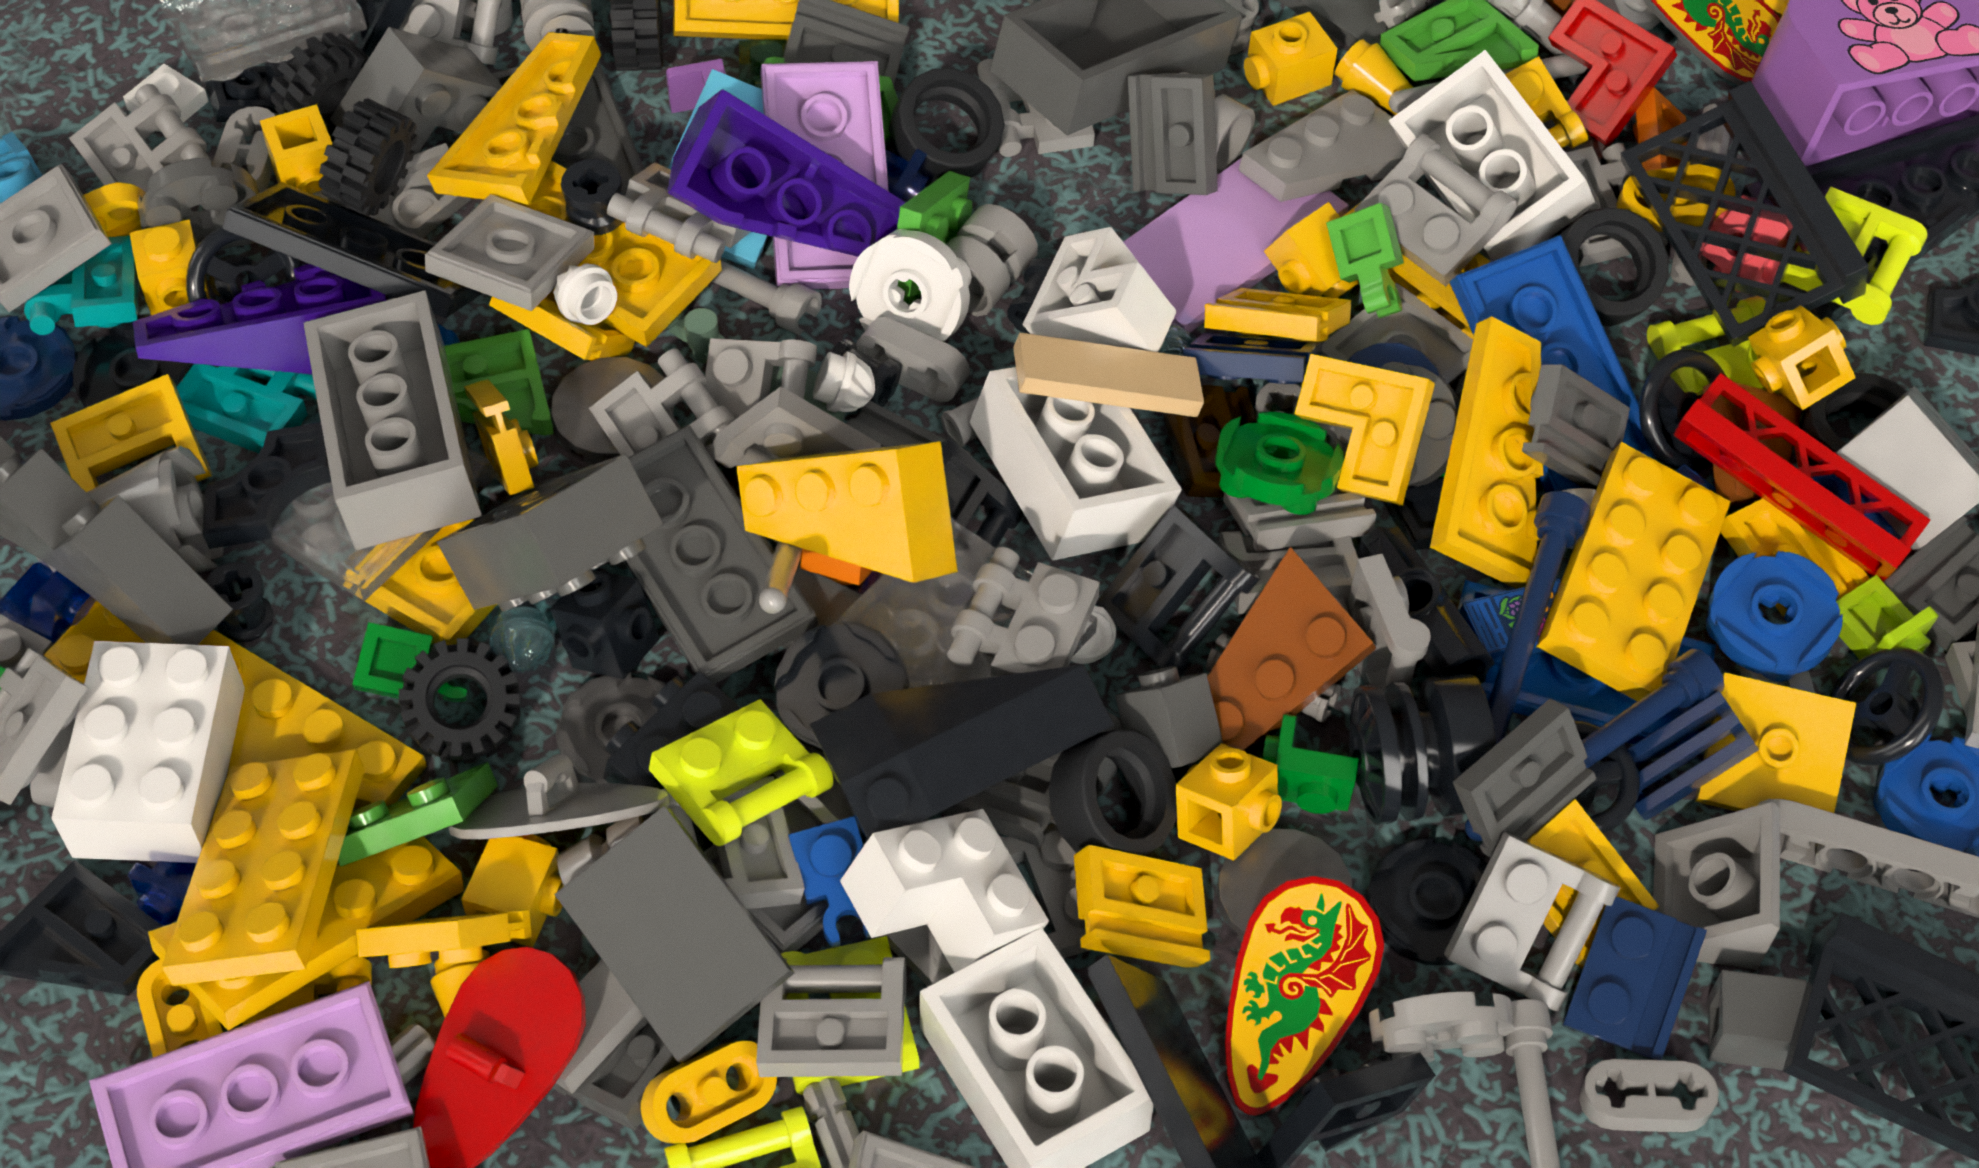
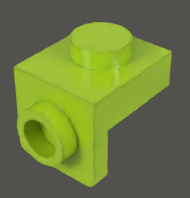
M1877 575L1836 601L1840 609V615L1843 613L1839 637L1859 659L1877 650L1892 649L1893 647H1908L1923 652L1931 643L1926 634L1939 617L1931 606L1914 616Z

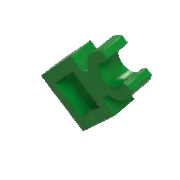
M368 622L352 683L354 689L399 699V689L403 688L404 681L402 677L407 667L410 669L416 664L415 657L423 650L426 654L432 652L434 645L433 636ZM447 682L437 692L440 697L450 702H463L468 697L467 689L451 686Z

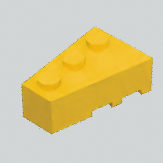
M941 441L788 457L736 466L745 531L913 583L958 572Z

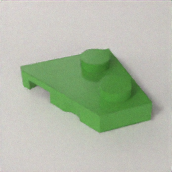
M1446 0L1382 33L1380 41L1381 48L1393 63L1414 81L1449 77L1484 50L1488 52L1501 70L1518 68L1538 57L1539 48L1536 42L1485 0Z
M952 171L945 173L900 207L897 229L927 233L945 244L951 238L957 237V232L972 214V201L967 199L970 177ZM911 279L906 282L898 280L897 286L905 291L904 302L911 305L916 299L920 298L921 291Z
M529 329L445 346L462 422L475 424L472 413L479 411L466 395L464 386L488 379L508 400L510 410L502 413L509 420L516 418L522 431L527 430L528 433L544 436L554 434Z
M485 762L447 780L445 777L424 783L409 791L407 798L389 806H386L384 800H379L353 811L338 859L340 867L463 822L498 786L489 763Z

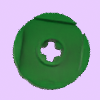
M1260 412L1257 423H1247L1240 426L1241 417H1238L1223 427L1219 436L1215 464L1221 474L1219 486L1227 495L1236 498L1250 497L1264 503L1281 505L1283 509L1293 514L1305 515L1314 512L1317 509L1318 501L1328 497L1336 489L1344 461L1343 450L1337 444L1334 451L1332 446L1325 442L1327 431L1318 424L1292 414Z

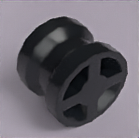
M586 159L576 162L567 168L561 178V190L566 201V215L569 223L589 229L594 232V235H603L619 227L622 221L607 214V207L615 193L622 195L621 176L617 168L610 162L600 159Z

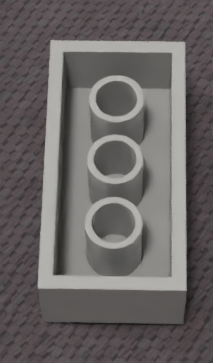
M426 290L304 322L334 499L355 550L481 517V509L445 346Z

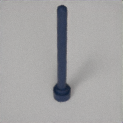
M1551 491L1541 497L1535 515L1534 524L1538 529L1537 536L1541 542L1488 701L1497 744L1506 736L1565 549L1571 547L1585 532L1591 509L1582 498L1568 492Z
M1690 649L1672 661L1667 667V674L1663 676L1660 687L1582 739L1588 756L1584 760L1586 767H1591L1676 707H1694L1718 691L1721 693L1724 689V679L1713 659L1699 649ZM1467 819L1465 832L1468 837L1475 841H1482L1481 835L1473 831Z

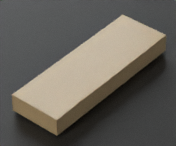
M1020 332L1013 347L1019 393L1192 417L1198 416L1204 404L1197 360L1194 357Z

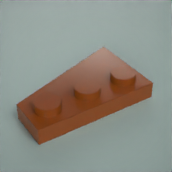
M1291 547L1207 676L1223 744L1240 749L1248 754L1265 741L1266 734L1273 735L1280 729L1283 714L1296 716L1377 649L1373 641Z

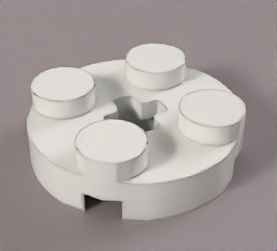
M897 229L866 248L860 254L851 272L849 291L851 301L857 299L858 308L863 315L859 321L864 330L877 318L887 317L944 342L959 329L966 317L970 302L968 286L971 283L972 277L967 263L961 258L956 257L955 253L936 237L920 231ZM911 279L921 291L922 299H916L911 305L904 302L905 291L897 286L898 280L906 282Z

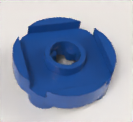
M1778 551L1775 557L1761 556L1754 558L1757 552L1743 555L1731 562L1716 581L1709 599L1706 630L1708 635L1716 641L1720 649L1741 667L1757 674H1762L1771 681H1788L1795 674L1808 671L1817 666L1831 651L1842 628L1843 613L1840 615V609L1836 602L1839 595L1832 579L1822 568L1798 554ZM1777 603L1785 606L1787 611L1784 619L1788 623L1774 624L1767 621L1763 617L1764 613L1758 606L1763 604L1765 607L1772 608Z
M1931 734L1906 756L1884 764L1878 776L1873 804L1888 830L1979 857L1978 748L1965 746V739L1955 736L1951 743L1941 740L1929 741L1932 736ZM1932 787L1939 793H1943L1948 789L1953 791L1957 795L1953 804L1955 808L1945 807L1936 802L1929 788Z

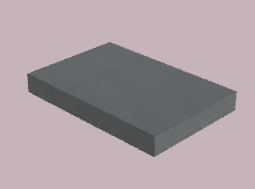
M665 805L554 894L677 1062L685 1063L795 974L673 811Z

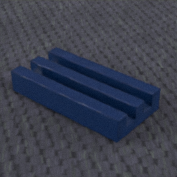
M1720 691L1714 693L1628 749L1635 760L1637 768H1640L1719 716L1722 718L1639 771L1640 790L1635 808L1644 820L1656 816L1759 750ZM1732 733L1735 737V741L1647 797L1642 792L1643 789L1674 769H1679L1696 758L1698 754Z

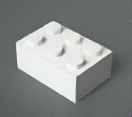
M1486 50L1388 120L1405 150L1408 149L1418 136L1426 134L1440 145V153L1493 192L1503 190L1517 201L1516 210L1510 220L1481 249L1486 258L1491 262L1546 241L1596 205L1585 177ZM1424 173L1450 209L1469 223H1472L1480 215L1477 209L1428 173Z
M1016 367L989 371L969 423L1051 560L1144 542L1173 507L1182 489L1132 410L1127 407L1019 393Z
M94 641L84 682L88 689L80 699L51 819L72 858L197 863L227 777L245 690L229 646Z
M1042 927L920 991V1029L1008 1168H1085L1150 1131L1154 1105L1131 1059Z

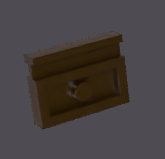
M1201 385L1204 404L1197 417L1163 412L1162 414L1186 496L1224 498V492L1219 486L1221 474L1215 464L1220 433L1223 427L1233 419L1241 417L1240 426L1247 423H1257V418L1247 387H1238L1236 392H1224L1222 386Z

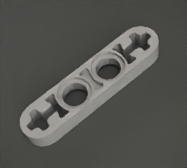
M1768 799L1758 804L1761 805L1773 801L1780 807V858L1831 873L1832 868L1848 872L1847 878L1895 893H1898V889L1902 888L1915 892V899L1979 918L1978 856L1790 800ZM1842 849L1852 850L1853 852L1844 851Z

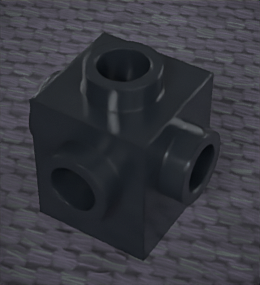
M592 570L596 577L592 582L570 594L561 596L550 610L560 633L562 645L568 654L573 668L624 680L658 642L660 637L639 579Z

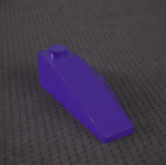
M721 89L697 109L673 157L667 190L668 194L718 224L857 257L866 248L897 230L900 207L906 203L724 89Z
M306 264L294 268L296 280L275 287H266L265 283L261 280L241 286L242 293L235 296L233 301L221 305L212 299H200L133 321L135 347L140 359L312 374L304 322L386 301V297L381 292L314 265Z

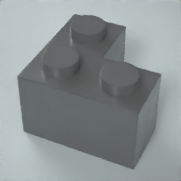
M388 27L330 120L335 126L342 127L344 124L342 117L348 110L353 112L355 103L358 101L363 102L365 98H369L413 119L417 126L414 134H417V143L411 147V150L415 151V155L420 152L436 126L463 133L500 90L502 85L472 50Z

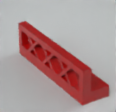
M1722 373L1717 376L1700 400L1697 399L1682 418L1674 433V436L1867 573L1873 577L1877 575L1883 582L1898 568L1911 551L1910 547L1931 521L1928 517ZM1720 395L1743 411L1746 431H1743L1711 408ZM1755 419L1767 428L1757 429ZM1783 438L1793 445L1798 468L1760 443L1759 440ZM1808 457L1820 465L1809 466ZM1836 475L1847 483L1851 505L1841 500L1811 477ZM1861 494L1873 502L1862 503ZM1887 511L1907 525L1908 528L1898 540L1864 516V514Z

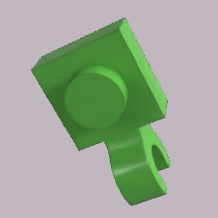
M1378 203L1327 222L1340 279L1349 283L1359 279L1362 301L1368 314L1376 312L1378 318H1383L1402 311L1398 290L1388 272L1389 268L1404 263L1390 207L1383 203Z

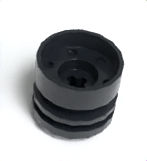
M1470 672L1428 677L1421 684L1417 704L1409 686L1403 681L1391 682L1386 686L1385 694L1377 684L1358 686L1353 692L1351 701L1350 757L1358 758L1356 783L1360 788L1365 811L1374 825L1393 823L1398 819L1399 811L1407 821L1419 820L1424 817L1428 802V791L1436 810L1443 817L1466 814L1453 782L1497 744L1487 697L1478 678Z

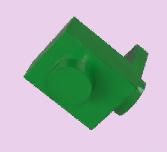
M1283 714L1279 736L1266 734L1262 759L1278 765V795L1282 801L1297 803L1301 809L1314 814H1327L1334 810L1348 812L1356 781L1358 758L1292 747L1296 716Z

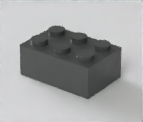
M626 454L534 485L535 488L522 492L437 541L474 610L498 604L501 611L504 612L529 600L530 604H535L557 592L560 597L565 596L592 582L596 578L592 571L593 569L608 561L611 565L623 562L647 547L642 537L662 526L663 523Z

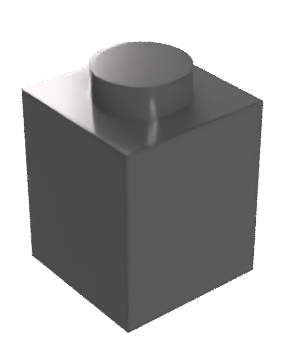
M1177 666L1160 668L1138 675L1139 687L1115 695L1123 730H1135L1152 739L1167 757L1171 768L1182 767L1203 759L1221 743L1223 744L1206 673L1179 677Z
M1722 970L1708 997V1061L1783 1070L1807 986V980ZM1817 1036L1813 1038L1811 1050L1815 1046Z

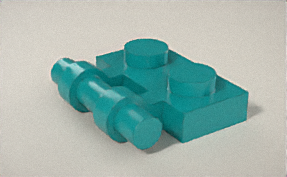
M130 235L108 237L112 243L111 245L27 300L24 305V314L30 321L31 330L39 335L50 334L55 329V323L65 314H73L75 327L97 326L109 328L121 323H130L138 320V276Z
M194 364L177 386L178 393L193 429L257 453L263 448L267 431L301 425L308 414L304 400L297 398L300 393L317 399L313 374L227 366H219L217 368L211 365ZM252 376L268 381L265 386L250 379Z

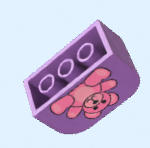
M1789 0L1751 82L1805 167L1978 115L1979 0Z

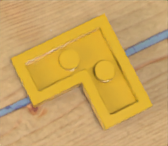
M1310 354L1295 415L1302 419L1352 430L1337 485L1338 489L1355 495L1403 505L1435 383L1427 378Z

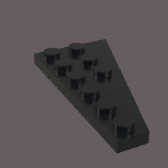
M1979 114L1806 166V169L1824 197L1829 188L1833 187L1914 219L1925 227L1927 239L1920 252L1910 257L1904 268L1905 270L1979 214ZM1759 181L1745 185L1741 196L1746 195L1757 199L1762 187ZM1767 196L1765 203L1767 205L1774 206L1769 197ZM1876 236L1873 237L1863 256L1869 266L1867 284L1870 283L1889 247L1886 240ZM1832 301L1815 308L1821 319L1828 317L1833 322L1851 310Z

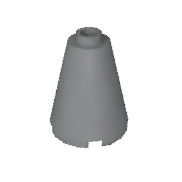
M179 446L165 450L86 492L98 505L119 495L196 573H205L218 567L211 559L223 557V547L209 549L202 535L204 494L201 493L195 476L205 474L206 472L200 461L189 449ZM37 558L43 567H50L57 576L65 577L53 567Z

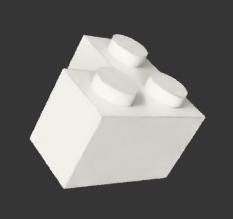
M1108 227L1064 237L1022 325L1030 334L1159 352L1177 311L1113 228Z
M984 809L875 832L870 836L840 880L871 938L927 924L954 973L1040 927L1044 929L1049 922Z

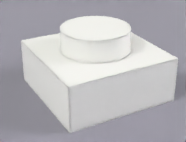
M166 64L160 66L123 96L127 110L133 112L141 106L135 98L137 90L143 85L153 84L161 94H167L174 100L181 110L180 119L182 122L186 121L209 102L203 87Z

